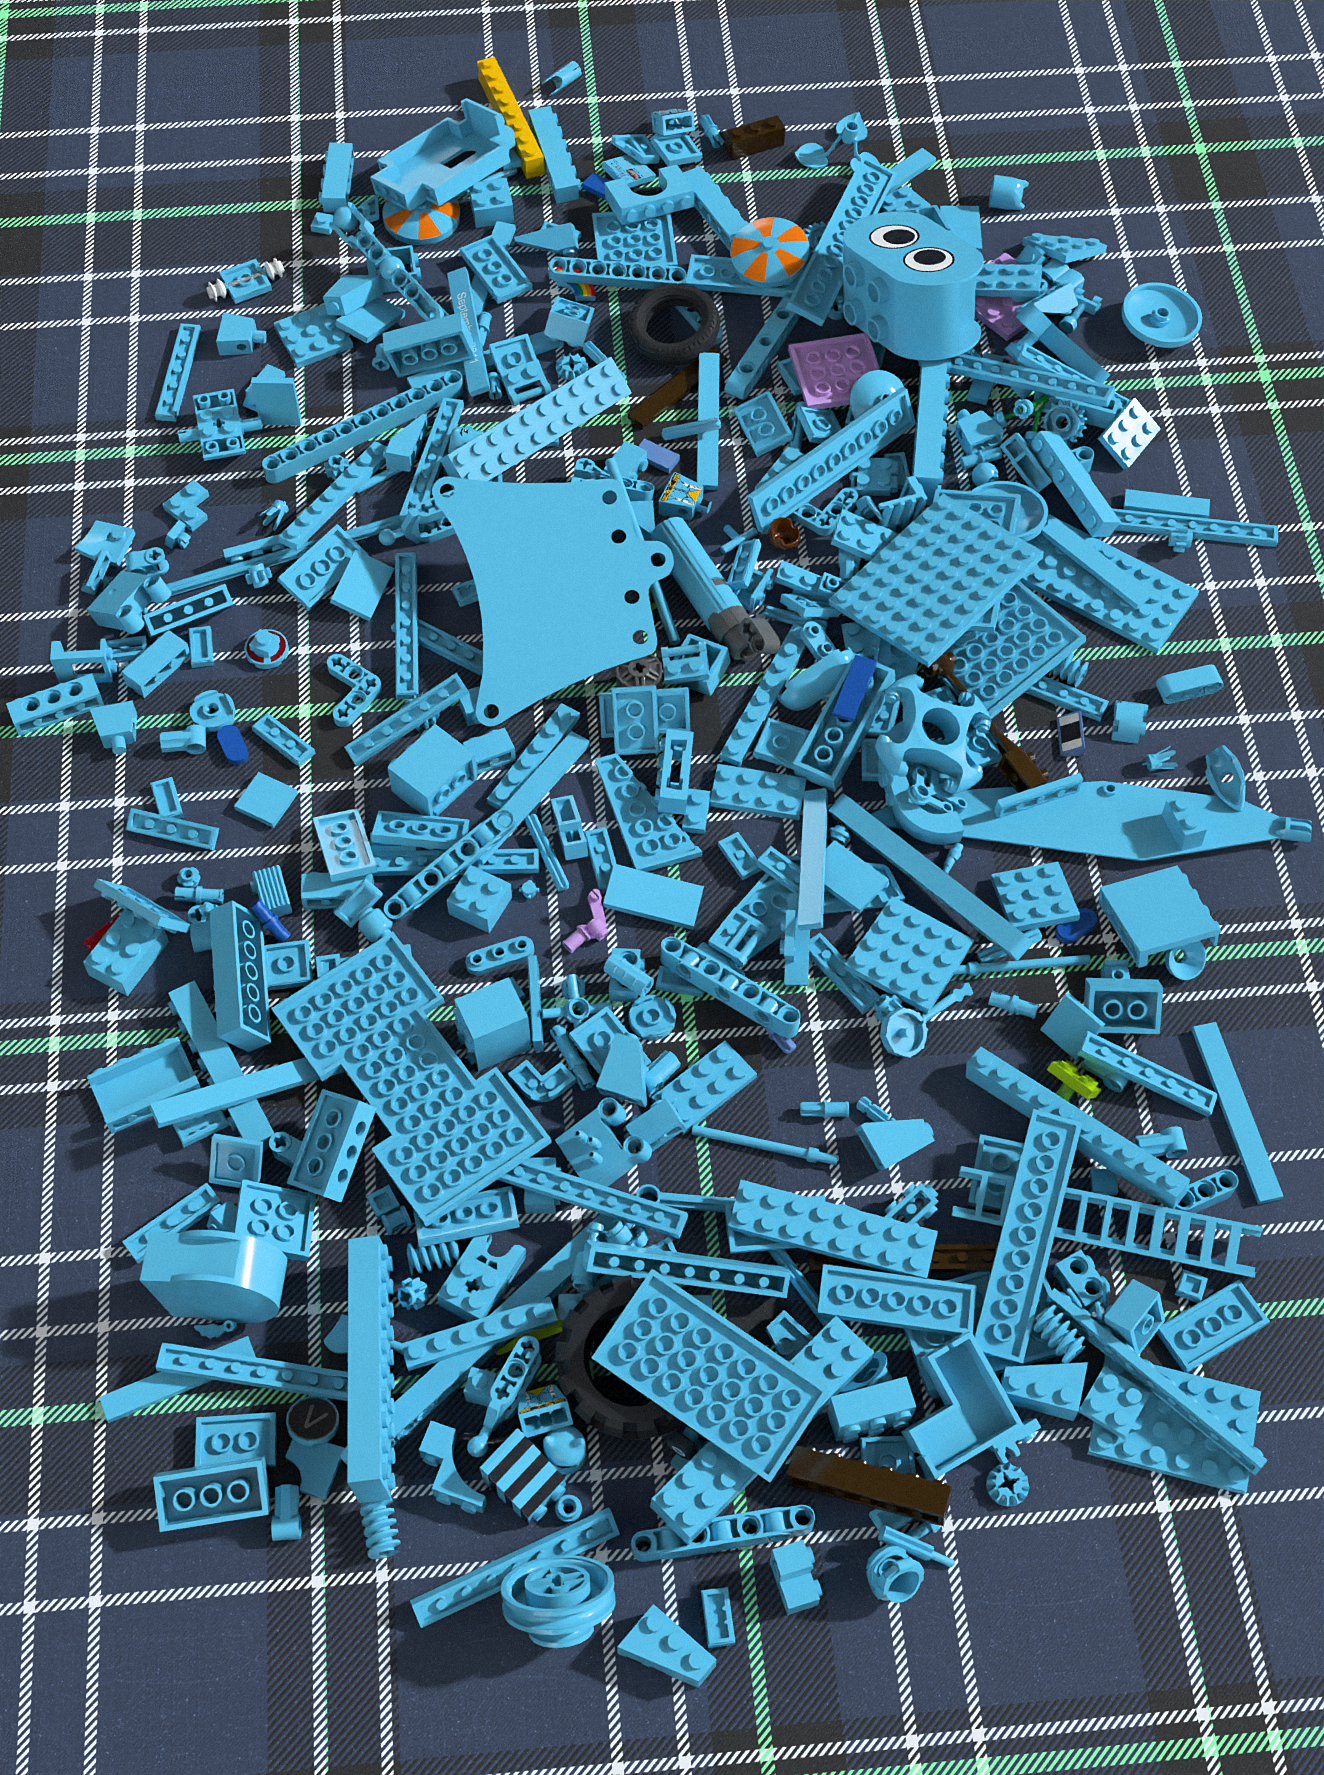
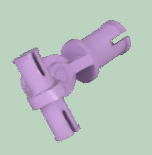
M593 889L587 898L593 919L587 925H578L576 927L577 930L562 942L570 953H573L585 940L597 939L601 941L609 933L601 903L602 897L598 889Z

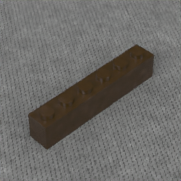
M795 1446L787 1472L788 1486L943 1527L952 1498V1486L947 1485L944 1481L936 1479L930 1481L922 1479L914 1473L903 1474L895 1472L894 1469L888 1466H872L861 1459H855L854 1461L845 1459L840 1454L833 1452L829 1454L822 1453L811 1446Z

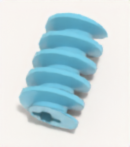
M1071 653L1052 669V673L1054 676L1060 674L1061 680L1068 678V684L1072 685L1075 683L1076 688L1085 677L1089 663L1086 662L1081 666V658L1079 657L1077 660L1072 661L1074 654Z
M456 1240L420 1248L417 1243V1249H414L411 1243H408L407 1257L411 1275H413L414 1268H416L419 1274H422L424 1265L429 1271H432L434 1263H436L439 1269H442L443 1261H446L448 1266L452 1267L453 1259H456L457 1262L460 1259Z
M1052 1305L1041 1311L1034 1318V1331L1036 1333L1042 1332V1340L1050 1339L1048 1347H1057L1055 1354L1057 1356L1064 1355L1062 1362L1067 1364L1084 1350L1085 1346L1083 1347L1081 1344L1085 1337L1081 1336L1075 1339L1074 1336L1078 1330L1075 1328L1068 1331L1067 1328L1071 1322L1068 1320L1061 1323L1060 1320L1064 1314L1061 1312L1054 1315L1053 1312L1056 1306Z
M392 1498L391 1500L361 1504L360 1514L364 1517L362 1525L366 1527L364 1535L368 1538L366 1546L370 1548L367 1553L371 1559L387 1558L398 1553L397 1550H394V1547L401 1544L400 1540L392 1539V1537L399 1532L398 1529H390V1526L397 1523L396 1519L388 1518L395 1511L394 1508H386V1505L393 1502Z

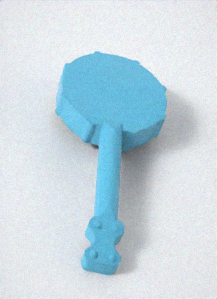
M962 983L959 989H952L948 996L933 1005L928 1014L924 1012L920 1014L911 1009L896 1008L886 1017H883L880 1038L887 1052L903 1058H910L924 1048L928 1028H926L925 1023L954 1002L962 1001L965 995L971 996L973 990L970 984Z

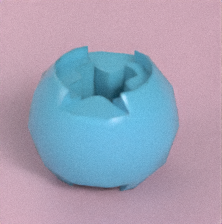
M989 462L978 464L972 471V480L977 487L985 483L997 481L998 479L996 467Z

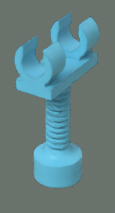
M1077 288L1074 293L1078 306H1076L1070 316H1065L1059 323L1060 329L1064 333L1071 334L1077 327L1076 320L1082 312L1086 311L1095 315L1101 306L1100 302L1103 298L1094 296L1093 300L1090 301L1082 295L1085 290Z

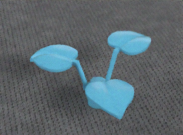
M859 112L848 115L838 122L836 126L838 138L827 152L824 153L823 147L816 143L804 144L795 152V157L804 166L811 169H821L828 164L826 157L830 155L842 139L845 144L854 143V156L856 158H853L850 162V168L853 172H855L863 156L880 164L872 154L863 152L859 155L857 152V142L864 140L867 136V128Z

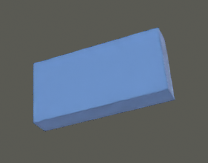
M646 439L638 446L647 450L648 464L664 472L670 473L680 460L679 454Z

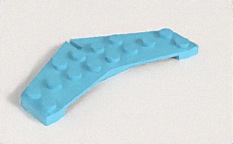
M784 855L800 867L801 857ZM867 863L887 877L889 882L865 909L885 907L892 896L904 902L905 896L890 869L884 864ZM767 873L764 874L736 906V908L765 924L770 929L769 934L759 941L747 957L748 960L785 934V931H781V917H786L788 893L793 892ZM824 889L823 914L854 911ZM750 928L735 947V950L741 951L755 933L753 929Z

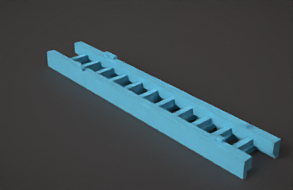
M960 1166L958 1177L978 1180L980 1185L976 1189L974 1203H976L975 1210L953 1206L951 1216L1003 1227L1015 1177ZM987 1183L1005 1186L1000 1215L982 1212ZM1066 1187L1064 1198L1080 1201L1075 1231L1057 1227L1054 1236L1056 1238L1255 1278V1267L1236 1264L1241 1234L1260 1237L1263 1227ZM1087 1203L1105 1206L1100 1236L1082 1232ZM1112 1208L1129 1211L1124 1241L1107 1237ZM1138 1213L1154 1216L1149 1246L1133 1243ZM1165 1219L1179 1221L1174 1251L1160 1248ZM1190 1224L1204 1226L1200 1256L1185 1253ZM1215 1229L1230 1232L1225 1261L1211 1259Z

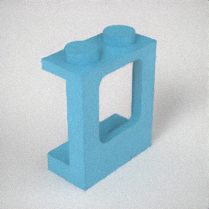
M105 639L100 641V650L64 652L61 641H51L50 661L59 684L88 675L75 674L72 664L94 662L101 663L105 673L92 674L95 682H113V675L117 673L116 660H112V648L108 647Z

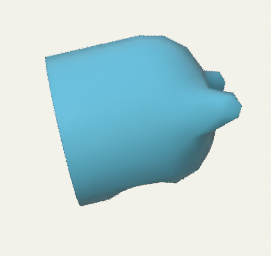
M994 175L990 190L989 207L1006 210L1024 209L1025 205L1021 202L1023 189L1029 186V182L1014 177Z
M566 1426L552 1430L543 1440L544 1456L562 1475L573 1474L580 1470L585 1463L587 1456L585 1438L575 1427ZM557 1466H571V1467H569V1468H561V1467H557Z

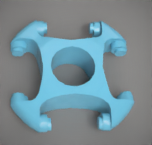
M916 674L897 680L885 690V701L896 703L900 700L902 703L903 732L899 744L892 742L886 735L878 736L875 749L883 765L893 776L905 777L908 773L909 767L906 766L904 761L927 765L950 776L945 781L943 789L952 795L974 786L982 779L983 770L979 765H972L970 767L967 763L965 751L966 734L969 723L974 724V728L980 733H987L990 729L991 718L983 703L974 693L968 692L960 693L958 698L960 706L930 697L920 691L924 679ZM922 722H929L938 726L946 738V745H940L931 741L925 735Z

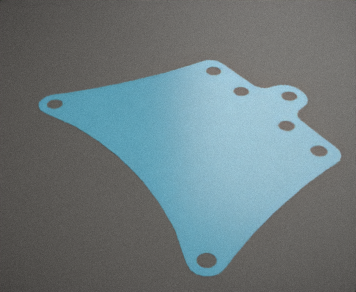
M443 477L434 483L432 495L454 527L463 547L475 581L480 605L483 631V674L476 705V717L480 723L486 726H496L538 700L608 668L648 656L655 650L657 637L648 590L655 581L669 575L674 565V558L666 544L660 541H644L636 536L625 492L620 482L615 479H599L568 483H508ZM451 484L454 487L455 492L451 497L445 498L440 494V488L443 485ZM614 491L617 495V500L613 504L604 503L602 500L604 492ZM623 530L626 534L625 541L614 543L611 539L612 532ZM655 553H662L665 556L666 561L660 567L653 566L650 562L651 556ZM629 590H635L639 593L640 598L637 603L629 604L624 599L625 593ZM643 630L647 633L648 639L644 644H636L633 641V634L636 631ZM489 704H494L499 709L498 716L493 719H489L484 715V708Z

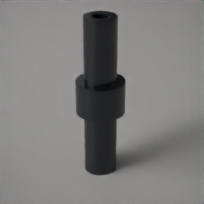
M465 1431L463 1441L468 1443L472 1437L478 1436L479 1433ZM497 1431L492 1432L487 1440L488 1447L502 1445L510 1435L497 1434Z

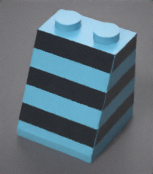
M518 1428L480 1467L483 1482L528 1525L534 1519L539 1521L547 1512L546 1506L552 1500L557 1501L566 1490L564 1488L566 1486L565 1477Z

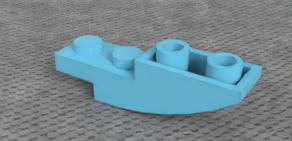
M783 560L779 565L774 582L793 589L791 594H800L806 599L816 602H829V599L848 582L826 572L819 576Z

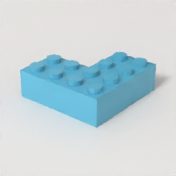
M972 1331L958 1335L943 1344L944 1346L938 1347L919 1358L945 1406L901 1431L911 1451L920 1454L915 1458L927 1479L940 1477L1024 1426Z

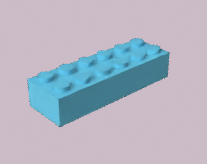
M856 653L851 658L793 762L794 774L796 776L807 778L808 781L833 792L838 788L883 706L885 690L895 682V670L877 663L855 722L833 716V710L855 655H858Z
M230 901L210 910L212 967L214 972L217 1021L216 1032L218 1038L247 1052H251L271 1043L263 927L261 926V921L252 911L234 901Z

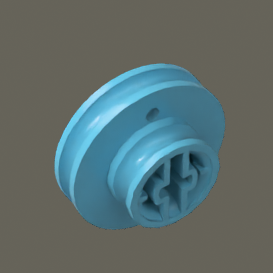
M557 1555L529 1561L509 1572L501 1583L503 1616L510 1625L521 1631L528 1632L529 1638L534 1643L543 1647L562 1648L580 1644L594 1632V1625L602 1622L614 1610L616 1604L615 1592L613 1590L614 1575L611 1569L604 1563L583 1556Z

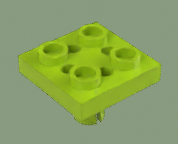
M1066 1060V1062L1054 1061L1047 1070L1063 1081V1084L1055 1093L1061 1098L1068 1101L1076 1091L1085 1099L1096 1098L1101 1092V1089L1097 1087L1098 1082L1087 1074L1083 1076L1077 1072L1079 1068L1069 1060Z

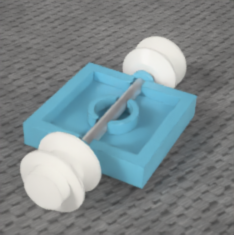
M274 258L272 264L265 261L264 269H262L257 260L253 259L219 272L222 281L216 279V284L214 285L208 282L209 287H206L210 299L214 298L217 301L218 296L226 298V291H228L236 304L272 291L268 278L274 280L275 275L282 277L284 267L281 261H277Z

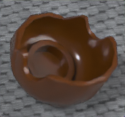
M776 518L770 523L769 541L780 550H790L800 542L799 527L795 528L790 518Z

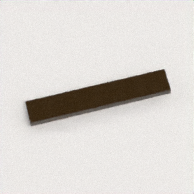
M712 347L707 352L719 353V369L727 363L728 358ZM699 359L629 412L628 419L641 429H644L698 386Z

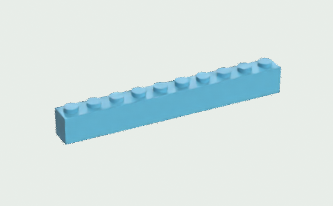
M980 1046L966 1063L967 1079L1029 1119L1033 1109L1082 1122L1076 1149L1166 1207L1175 1209L1187 1193L1190 1182L1189 1178Z

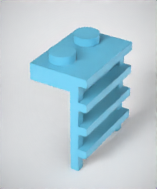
M915 476L907 477L899 499L878 505L880 510L884 509L882 513L883 519L879 521L878 525L895 531L897 526H901L902 529L906 528L908 523H912L922 514L928 498Z

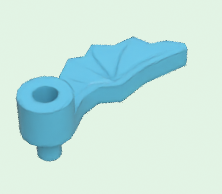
M227 1320L219 1326L214 1323L210 1325H195L194 1328L200 1332L201 1336H207L209 1339H212L214 1337L219 1338L225 1331H234L237 1324L234 1320Z

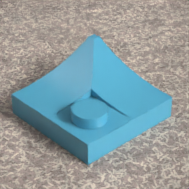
M96 520L84 539L75 546V550L94 560L97 553L102 548H105L112 558L109 565L119 568L136 533L132 528Z

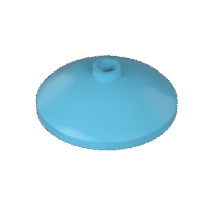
M874 370L862 375L855 382L850 393V408L854 418L857 419L881 402L883 396L887 398L899 388H905L900 379L894 374L883 370Z

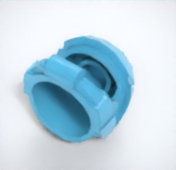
M884 1546L874 1551L868 1559L866 1566L867 1579L873 1594L878 1599L890 1600L894 1603L907 1601L917 1592L920 1583L924 1580V1569L921 1564L916 1560H912L906 1554V1550L898 1546Z

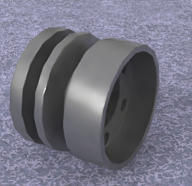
M650 654L617 665L616 687L656 685V689H662L663 671L661 662L656 656Z

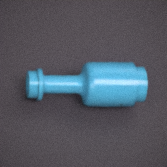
M596 1222L589 1223V1227L586 1230L589 1233L588 1240L598 1241L599 1236L604 1235V1225ZM580 1251L576 1256L572 1273V1286L582 1291H589L596 1285L599 1273L587 1272L582 1267L584 1251Z

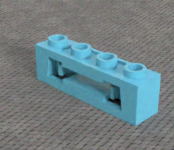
M667 729L666 738L661 737L660 751H664V755L659 754L658 768H662V772H657L656 785H660V789L656 788L654 802H659L658 812L685 815L694 732ZM673 754V760L681 761L679 783L671 782L669 788Z

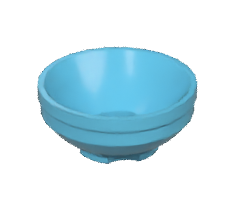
M1200 941L1166 951V967L1178 979H1193L1201 973L1205 966L1206 950ZM1181 949L1184 954L1183 959L1176 963L1174 955Z

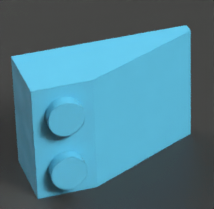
M556 297L549 313L544 335L548 336V339L552 341L562 340L567 342L569 346L583 347L595 308Z

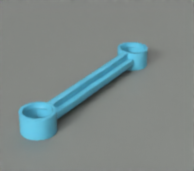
M651 1184L641 1186L636 1192L638 1197L646 1192L653 1193L658 1198L656 1203L675 1209L724 1213L725 1204L735 1203L736 1199L663 1193Z

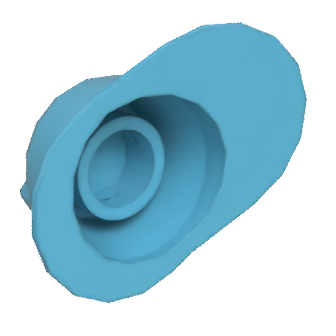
M882 1352L874 1353L871 1361L840 1393L891 1381L892 1376L886 1368V1354Z

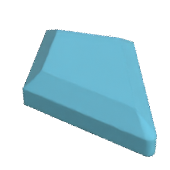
M377 195L357 207V210L369 222L379 220Z

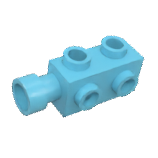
M913 1183L902 1193L905 1198L900 1203H897L895 1200L884 1211L887 1213L886 1218L896 1220L898 1216L902 1215L906 1219L905 1223L919 1226L917 1222L923 1216L928 1219L938 1210L935 1207L938 1203V1200L935 1198L938 1196V1193L929 1184L924 1186L920 1183L916 1186ZM922 1199L924 1206L917 1207L915 1200Z

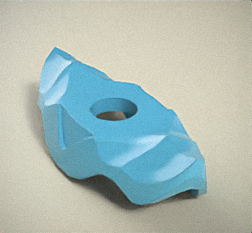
M1221 745L1206 755V778L1211 788L1228 806L1237 811H1242L1245 802L1244 772L1237 757L1225 745ZM1225 774H1233V779L1230 782L1224 783L1221 781Z

